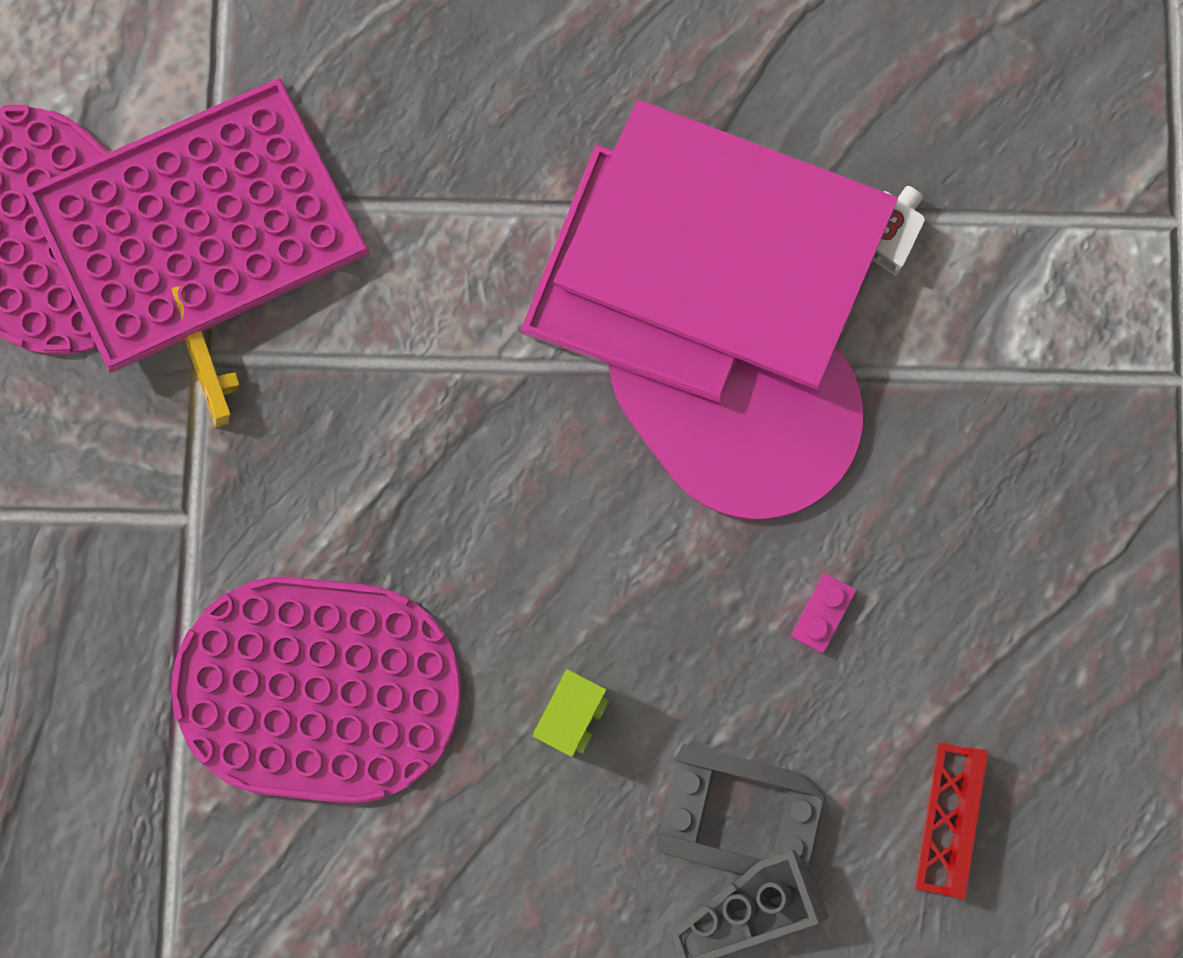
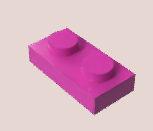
M823 573L790 638L823 654L856 589Z

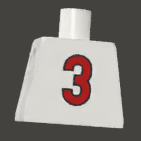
M906 186L899 195L897 204L872 260L894 276H897L903 267L925 221L924 216L915 211L923 196L919 191L910 186Z

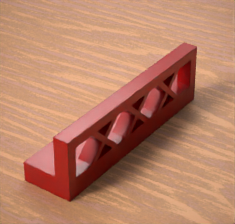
M937 743L915 889L965 899L988 750ZM945 752L965 755L963 771L953 778L949 776L943 767ZM943 775L947 782L940 786L941 776ZM959 779H961L960 790L955 784ZM950 786L958 797V803L955 809L945 815L937 803L938 795ZM937 811L941 818L934 823L935 814ZM956 815L953 826L949 819ZM945 823L953 834L950 845L939 851L931 840L934 829ZM930 848H931V849L933 850V852L935 853V855H934L933 857H931L930 859H928V858H929V851H930ZM950 851L949 860L947 863L943 856ZM938 859L947 871L944 886L925 883L927 867Z

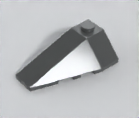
M791 850L757 862L734 883H731L719 895L670 932L679 958H717L819 924L829 917L816 881L796 851Z

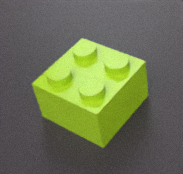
M566 669L532 736L571 757H574L576 751L583 754L593 735L587 731L593 718L600 721L610 700L604 698L606 689Z

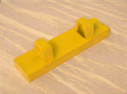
M178 286L171 288L183 321L184 306L178 298V290L180 288ZM199 331L188 335L185 342L214 426L217 428L228 424L230 412L224 395L239 390L240 385L236 373L217 376L202 332Z

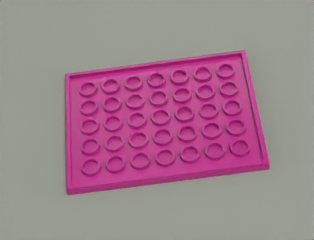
M280 77L24 190L110 373L187 339L188 335L207 330L369 255V250ZM180 286L178 298L184 306L183 321L171 288Z
M637 99L553 283L556 287L818 390L897 204L898 197Z

